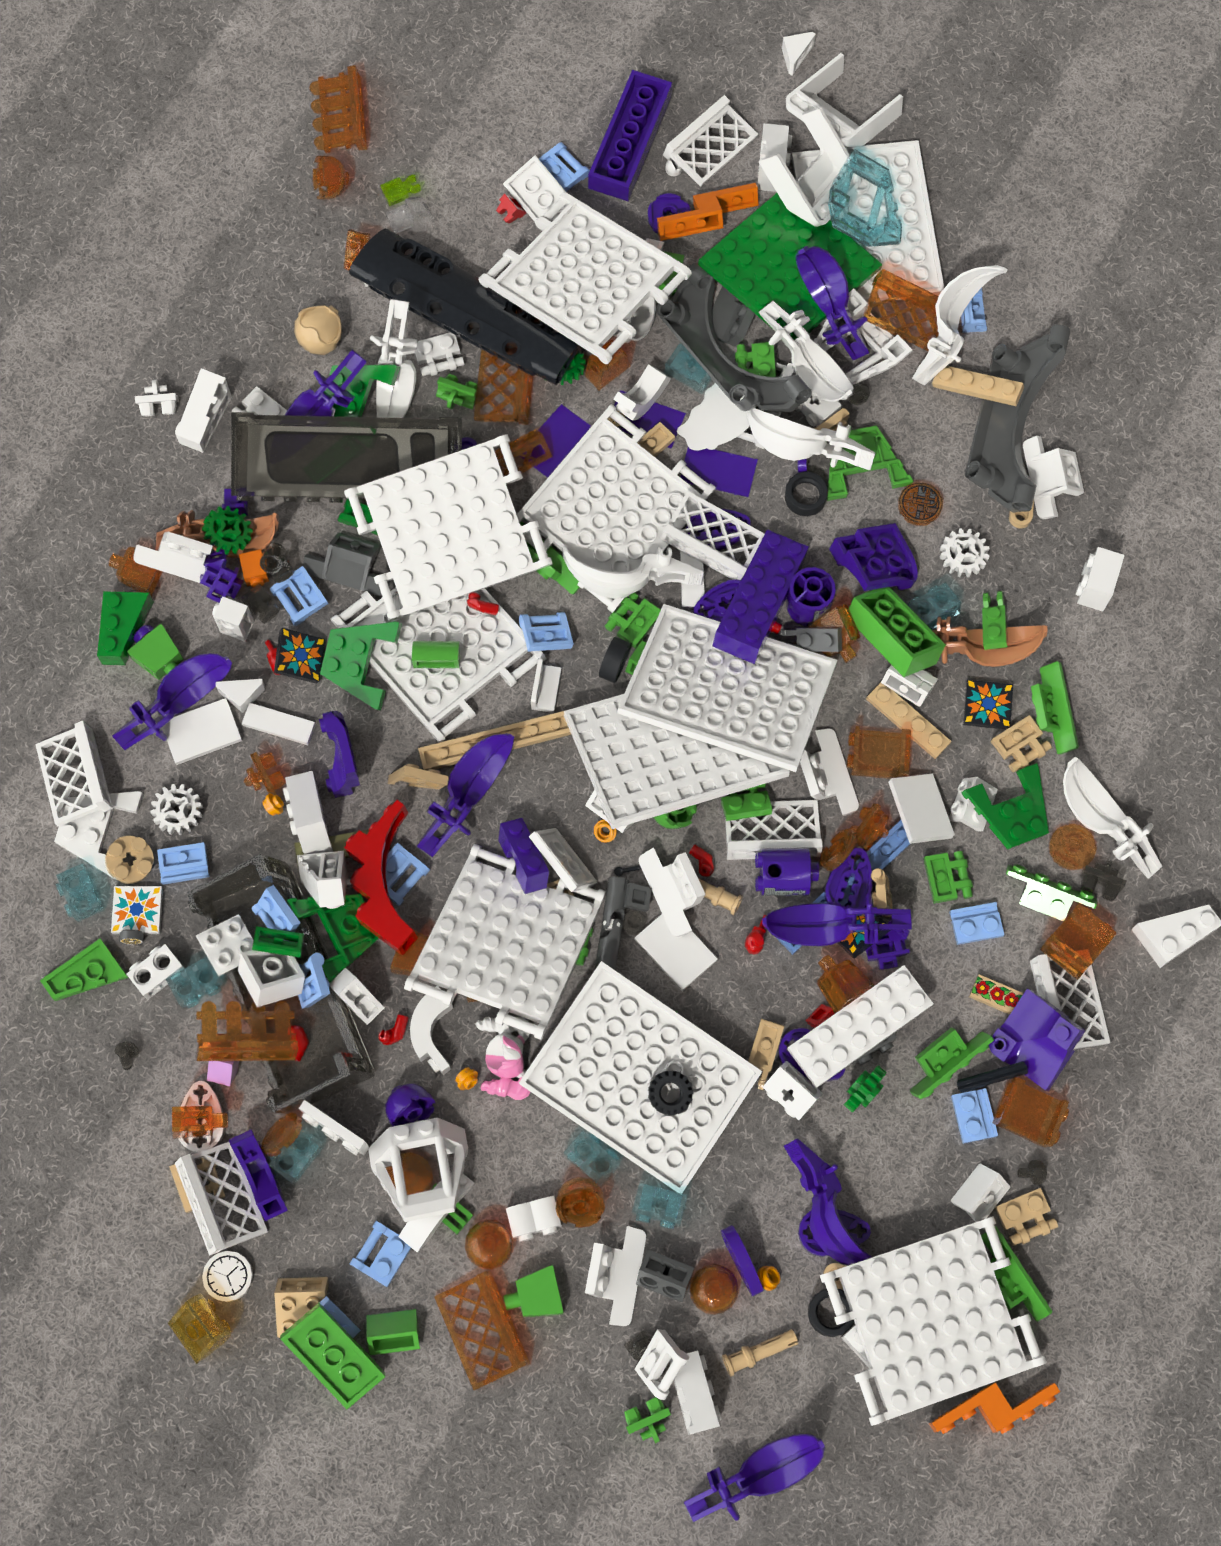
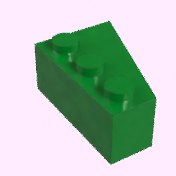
M103 591L97 657L102 665H126L129 659L127 651L135 645L134 635L144 625L146 616L154 603L150 593Z

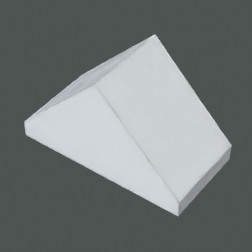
M814 32L783 37L782 51L790 75L793 76L814 46L816 35Z
M263 679L216 682L218 692L242 713L248 708L249 703H253L265 690Z

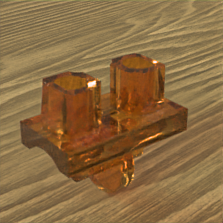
M352 229L348 230L344 269L350 270L356 256L370 240L369 233H361Z
M257 752L250 754L258 772L255 773L252 767L246 770L248 776L244 779L245 785L253 786L255 791H258L262 788L259 782L263 781L268 793L275 795V790L286 783L280 771L269 776L265 771L277 765L272 753L268 752L258 756Z
M876 803L871 808L863 807L859 816L862 820L860 826L853 825L847 832L850 837H855V842L865 851L870 849L879 836L886 838L889 834L885 828L889 816Z

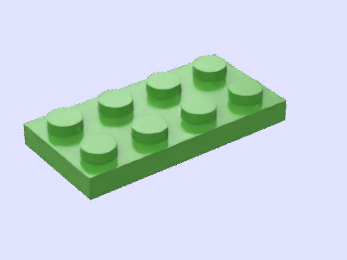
M320 1303L315 1305L280 1335L281 1341L346 1409L351 1407L386 1377L385 1372Z

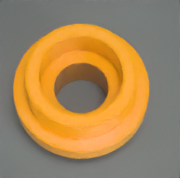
M267 794L266 799L262 802L266 811L272 816L283 813L284 803L278 795Z
M602 819L594 826V835L601 842H611L617 835V829H611L609 823ZM607 827L610 833L605 834L602 828Z
M469 1067L464 1068L455 1079L458 1083V1088L460 1090H470L478 1081V1072L474 1069L471 1070Z
M763 1266L758 1270L757 1275L762 1287L767 1291L774 1290L781 1280L778 1270L773 1266Z

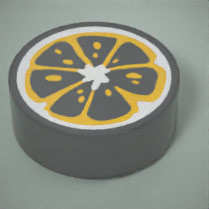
M122 930L119 935V942L124 944H142L144 940V933L139 930Z

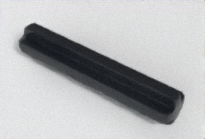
M1024 1061L957 1080V1087L961 1093L1025 1075L1028 1073V1068Z

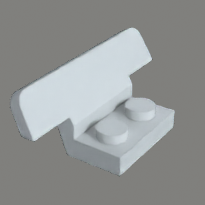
M1035 436L1024 441L1023 450L1029 478L1037 486L1034 496L1037 515L1041 519L1058 517L1055 496L1062 493L1079 496L1084 493L1076 452L1057 448L1045 453L1041 436Z
M165 532L158 551L136 545L134 561L138 564L200 583V575H203L205 572L203 564L206 555L211 553L212 545L175 533Z
M832 729L815 730L821 751L810 754L807 750H804L800 761L810 795L816 800L836 796L843 816L854 813L859 808V803L836 733Z
M653 847L639 857V864L650 888H652L654 897L671 933L674 936L680 937L692 931L683 911L700 904L705 896V892L686 852L677 855L672 864L663 867Z
M627 1226L623 1250L594 1243L585 1289L586 1294L613 1300L609 1324L615 1326H627L631 1323L638 1286L636 1281L642 1264L646 1242L645 1232Z

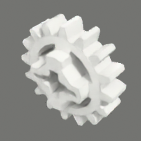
M961 528L958 534L952 531L949 537L944 538V544L940 547L942 552L940 559L945 560L943 567L950 566L949 573L957 571L958 577L965 573L968 578L972 571L977 575L980 568H985L990 556L986 554L990 549L989 546H983L986 539L980 540L978 538L979 532L972 535L971 529L964 533Z
M172 784L169 791L166 787H163L164 794L156 793L158 801L151 802L152 806L156 808L150 811L152 816H155L153 819L156 825L160 824L159 828L161 831L167 829L170 835L174 833V830H177L179 835H182V829L190 832L191 824L198 825L195 819L202 818L201 812L198 811L203 808V805L198 802L200 797L198 794L194 795L192 788L186 791L184 784H181L179 789L176 788L175 784ZM175 806H178L180 810L177 813L174 811ZM191 810V813H190L189 817L187 818L188 811ZM174 820L180 823H170V821Z

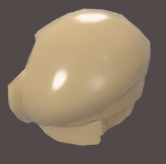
M322 305L302 309L298 313L294 326L298 343L306 351L316 355H326L336 349L342 334L341 320L338 315L339 311L332 305L329 307Z

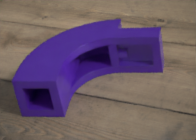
M252 1129L229 1139L230 1146L247 1177L256 1205L264 1220L267 1221L288 1211L270 1163Z

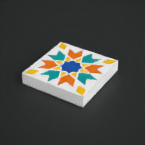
M114 886L111 933L120 934L122 930L132 929L142 931L144 934H160L162 886Z

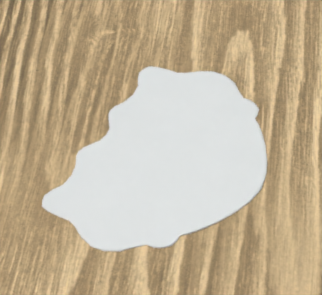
M715 383L705 391L703 402L691 410L689 419L678 427L677 433L685 438L688 447L692 450L699 451L706 448L713 450L718 445L738 437L750 426L747 417L749 411L740 410Z

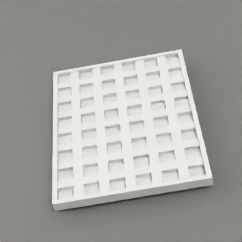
M624 694L564 711V718L611 829L789 777L790 771L618 714V707Z

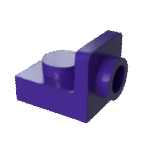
M247 488L224 489L223 511L229 506L230 511L234 512L237 508L239 515L246 514L248 516Z

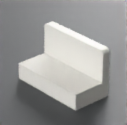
M538 659L531 697V709L554 713L562 668L543 665V659Z
M978 1164L953 1196L951 1202L965 1210L975 1222H978L989 1216L1010 1186L999 1173L982 1164Z

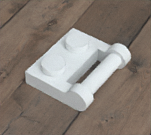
M657 1329L635 1370L653 1395L660 1400H665L669 1394V1387L680 1368L686 1365L689 1356L679 1349L665 1330ZM672 1358V1359H673V1362L671 1363L669 1369L667 1370L666 1374L664 1375L662 1381L659 1382L658 1380H659L660 1376L662 1375V1373H663L664 1369L666 1368L668 1362H669L670 1359Z

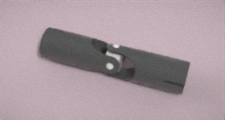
M609 877L595 969L602 961L616 971L625 907L623 905L626 885L629 883L628 879L621 877ZM612 914H614L616 919H611Z

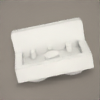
M978 777L964 778L959 784L955 802L951 807L949 820L952 822L960 821L976 831H983L987 820L983 815L977 814L973 803L969 799H965L961 792L973 786L983 784L990 802L993 804L998 789Z

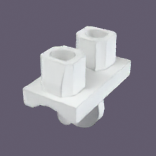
M157 379L152 380V386L144 387L145 394L153 393V395L135 396V403L139 405L143 417L155 416L154 404L162 405L163 415L175 414L176 402H179V397L176 393L160 394V392H168L167 385L159 386Z

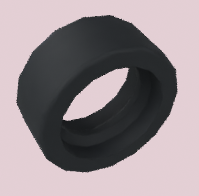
M804 471L790 478L786 485L785 502L793 513L808 517L816 515L825 506L828 488L821 476L813 472ZM810 483L818 489L819 499L814 504H801L795 500L793 490L799 484Z
M613 637L599 670L598 676L613 683L617 682L631 649L630 642Z
M823 1289L814 1295L809 1303V1322L814 1330L823 1336L836 1337L843 1335L851 1329L854 1319L834 1328L822 1324L817 1314L818 1306L825 1298H829L827 1289ZM838 1289L847 1313L851 1312L844 1291Z

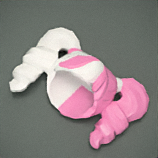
M485 1017L483 1021L478 1020L475 1025L479 1030L498 1032L499 1034L489 1042L485 1061L489 1070L499 1076L500 1080L484 1081L480 1087L481 1091L501 1097L508 1095L515 1100H522L528 1097L530 1091L520 1085L519 1081L526 1072L522 1056L523 1044L528 1039L530 1033L507 1024L499 1025L495 1023L496 1017ZM516 1017V1018L522 1019V1020H524V1021H527V1020L524 1019L523 1017ZM513 1032H518L519 1035L516 1037L511 1034ZM518 1077L519 1080L513 1081L511 1078Z

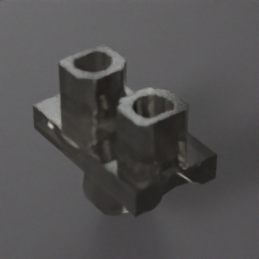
M1107 859L1104 865L1096 862L1094 868L1088 865L1085 866L1080 874L1082 878L1080 889L1093 893L1096 884L1102 885L1104 890L1101 897L1114 901L1118 893L1125 887L1127 880L1116 877L1119 870L1111 868L1112 860Z

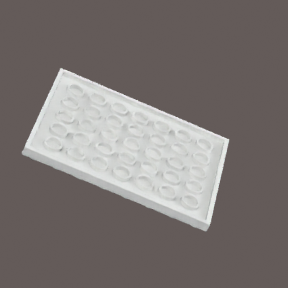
M919 141L845 147L861 174V184L830 220L882 263L881 270L861 286L857 292L867 303L939 296L944 290V283ZM820 150L792 153L791 159L796 181L820 156Z
M663 604L620 702L618 714L796 772L835 670L837 660L767 638L756 663L753 664L712 647L716 630L720 624L719 621Z
M601 961L525 1072L519 1084L664 1184L682 1194L762 1071ZM663 1071H678L691 1082L694 1092L692 1095L693 1100L683 1113L665 1115L658 1112L651 1105L648 1098V1087L651 1084V1080L657 1074ZM668 1083L663 1086L661 1096L666 1102L672 1103L679 1098L680 1090L676 1084Z

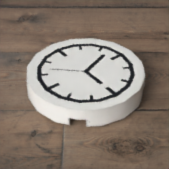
M224 1251L217 1253L209 1259L204 1267L202 1275L204 1287L210 1296L219 1301L231 1302L238 1300L247 1293L253 1280L252 1266L244 1256L237 1252Z

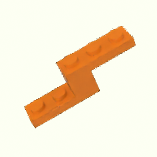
M756 183L693 195V211L657 218L660 241L722 229V213L759 206Z
M991 1383L930 1422L929 1425L934 1432L941 1431L944 1434L955 1427L954 1421L961 1417L963 1420H966L976 1414L975 1408L978 1407L992 1432L1000 1431L1001 1434H1004L1015 1427L1012 1422L1020 1417L1024 1421L1036 1413L1034 1408L1040 1404L1046 1407L1057 1400L1054 1395L1058 1394L1060 1390L1055 1383H1050L1011 1408L997 1384Z

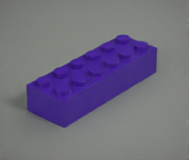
M632 70L589 171L588 189L629 201L671 100L672 82Z
M770 530L766 531L716 630L712 647L750 663H756L787 599L792 578L803 566L809 546Z

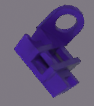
M224 550L214 551L206 557L204 563L205 572L203 575H200V583L209 587L206 597L218 603L226 595L235 598L244 580L236 577L239 568L235 567L233 571L225 567L228 555H225ZM220 578H223V579H225V580H227V581H229V582L226 583V582L220 580ZM215 592V593H217V594H219V595H221V596L219 597V596L214 595V594H212V593Z
M889 931L878 940L877 944H873L866 949L868 962L877 960L879 970L898 967L896 957L906 956L910 953L905 945V940L910 931Z

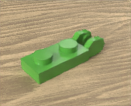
M997 591L998 606L990 607L991 599L989 594L983 593L982 623L984 650L1008 647L1007 615L1002 591Z

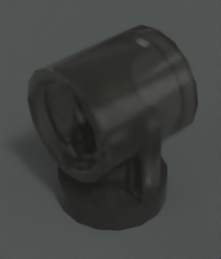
M275 542L266 545L260 559L261 568L265 572L270 573L276 583L289 579L295 570L286 558V549L281 544Z
M259 583L240 597L253 615H256L258 612L260 613L258 618L263 624L269 622L280 611L276 604L270 605L273 600Z

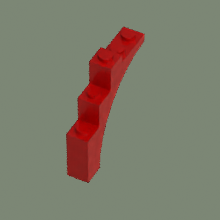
M396 800L385 809L380 820L370 826L367 835L359 830L348 838L344 848L351 858L362 865L361 868H358L353 873L349 882L357 892L368 899L367 902L360 905L355 917L361 925L403 956L418 937L414 930L395 911L389 897L386 881V866L390 845L398 827L408 815L405 805Z

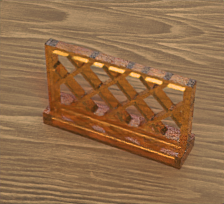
M882 269L872 282L873 288L863 317L867 318V322L894 335H899L902 339L929 351L927 347L928 337L935 335L937 338L939 336L938 327L934 318H937L935 305L939 296ZM878 289L885 291L888 299L881 301L877 293ZM896 300H904L908 308L900 310ZM891 302L895 313L887 315L883 304ZM878 307L882 317L876 318L871 316V309ZM920 308L924 310L927 317L919 320L915 309ZM910 311L914 322L906 324L902 314ZM897 316L901 327L896 328L892 326L889 318ZM929 321L933 332L926 334L921 323ZM916 325L921 336H912L909 327Z
M481 349L474 420L484 422H519V424L528 425L533 376L518 369L510 377L505 372L511 366L510 364L505 363L500 367L495 362L498 359L497 357H490L486 351ZM493 364L498 370L488 377L485 374V369ZM500 374H503L508 380L498 387L493 380ZM512 383L516 389L508 397L503 390ZM491 384L496 390L486 397L482 393L483 388ZM500 393L505 400L496 407L491 400ZM487 403L493 408L488 415H480V409ZM510 403L514 407L513 415H504L501 410Z
M484 1271L476 1277L434 1296L474 1391L531 1364L510 1314L506 1310L505 1303L491 1271ZM477 1283L480 1290L477 1301L465 1297L468 1286ZM462 1290L461 1295L456 1294V1292ZM450 1295L460 1298L455 1312L445 1308L442 1301L443 1298ZM463 1300L475 1304L471 1318L458 1314ZM479 1306L488 1309L490 1313L487 1325L475 1320ZM448 1313L453 1315L452 1320L450 1319ZM457 1317L469 1321L465 1335L456 1333L453 1327ZM492 1321L496 1328L491 1327ZM473 1323L486 1328L481 1342L468 1337ZM489 1330L499 1334L500 1341L497 1348L485 1344ZM458 1337L463 1339L462 1344L460 1343ZM467 1340L479 1345L475 1359L466 1356L464 1353ZM483 1347L495 1351L491 1365L478 1361ZM499 1353L508 1356L512 1367L506 1370L495 1367ZM468 1361L473 1362L472 1367H470ZM477 1364L489 1368L486 1379L477 1383L473 1374ZM493 1370L499 1372L498 1374L491 1376Z

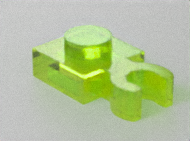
M415 175L408 176L403 182L398 177L380 185V189L389 207L409 199L408 193L415 194L421 191L420 184L411 185L416 182Z

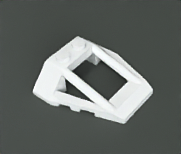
M855 289L849 292L848 310L854 321L861 317L867 318V322L858 331L863 340L875 351L874 355L846 373L852 385L896 366L912 352V349L899 335L893 337L869 312L868 303ZM828 320L824 323L817 338L814 339L825 351L834 346L827 345L826 341L824 342L826 338L822 335L823 332L831 329ZM848 332L845 334V336L847 337L852 333Z
M440 1118L389 1127L368 1148L371 1169L380 1180L383 1189L389 1194L392 1203L404 1222L455 1212L461 1175H463L464 1162L468 1155L464 1128ZM435 1144L443 1188L407 1195L400 1151ZM454 1153L453 1170L451 1178L447 1154ZM392 1166L395 1186L385 1167Z

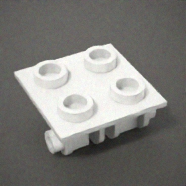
M239 914L196 935L218 977L238 967L240 954L252 950L254 941Z

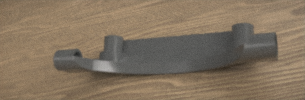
M698 263L691 264L688 268L691 270L692 275L679 285L672 300L668 299L664 305H657L656 313L730 401L740 410L749 411L757 405L764 412H792L802 403L806 402L810 398L812 391L798 374L785 377L760 376L739 368L726 357L717 342L712 324L714 279Z
M1053 325L1050 328L1049 334L1021 347L1019 351H1013L1005 344H1000L992 352L988 375L1021 382L1024 384V389L1017 406L982 399L965 477L982 489L989 488L988 494L1013 513L1028 512L1032 509L1037 486L1031 481L1023 465L1021 452L1023 428L1029 409L1038 391L1066 354L1070 329L1064 325Z

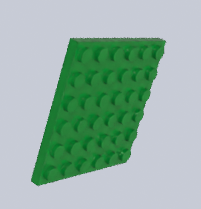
M778 193L772 196L698 261V265L746 307H749L768 326L770 325L758 312L772 301L789 315L795 311L803 310L805 316L810 318V321L802 326L808 334L827 317L812 299L801 278L795 259L798 249L804 246H815L828 251L842 268L848 282L849 292L853 289L857 291L882 267V263L831 220L818 227L811 225L790 212ZM781 317L775 320L783 328L787 325ZM794 332L789 334L793 340L797 339Z

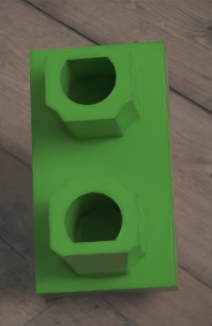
M448 374L445 378L439 377L436 397L446 400L447 408L453 409L455 404L473 410L476 402L477 383L469 381L462 385L458 383V378L452 374Z
M655 1397L646 1402L651 1416L642 1419L637 1406L624 1413L628 1425L626 1427L628 1434L648 1426L649 1430L640 1433L642 1440L644 1441L652 1437L654 1442L658 1443L660 1440L657 1434L666 1429L663 1423L655 1427L653 1423L671 1414L668 1408L665 1409L661 1400Z

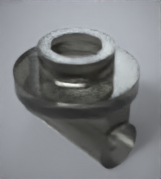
M867 384L853 385V395L848 398L849 401L854 405L865 403L870 395Z
M124 1041L115 1046L114 1051L119 1056L123 1069L130 1070L132 1068L131 1057H138L139 1048L129 1041Z
M1032 1160L1028 1168H1019L1017 1175L1019 1178H1030L1033 1184L1038 1185L1045 1182L1047 1169L1041 1160Z
M643 1330L627 1342L624 1347L635 1360H640L651 1339Z

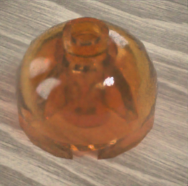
M316 156L314 163H318L317 169H313L312 173L314 191L318 188L320 194L316 198L334 199L340 196L345 189V185L349 184V173L345 172L343 164L337 158ZM327 186L326 191L323 190L321 187Z
M576 1177L566 1181L558 1190L555 1205L557 1216L563 1223L567 1224L570 1222L578 1228L592 1226L601 1219V1215L605 1211V1199L602 1189L595 1181L585 1177Z
M486 1219L477 1222L470 1228L465 1237L467 1257L474 1265L481 1269L494 1270L500 1268L510 1259L513 1253L514 1240L511 1231L505 1224L497 1220Z
M709 1264L696 1271L691 1279L689 1292L696 1308L706 1314L717 1315L732 1308L738 1298L739 1286L737 1278L731 1270L723 1265Z

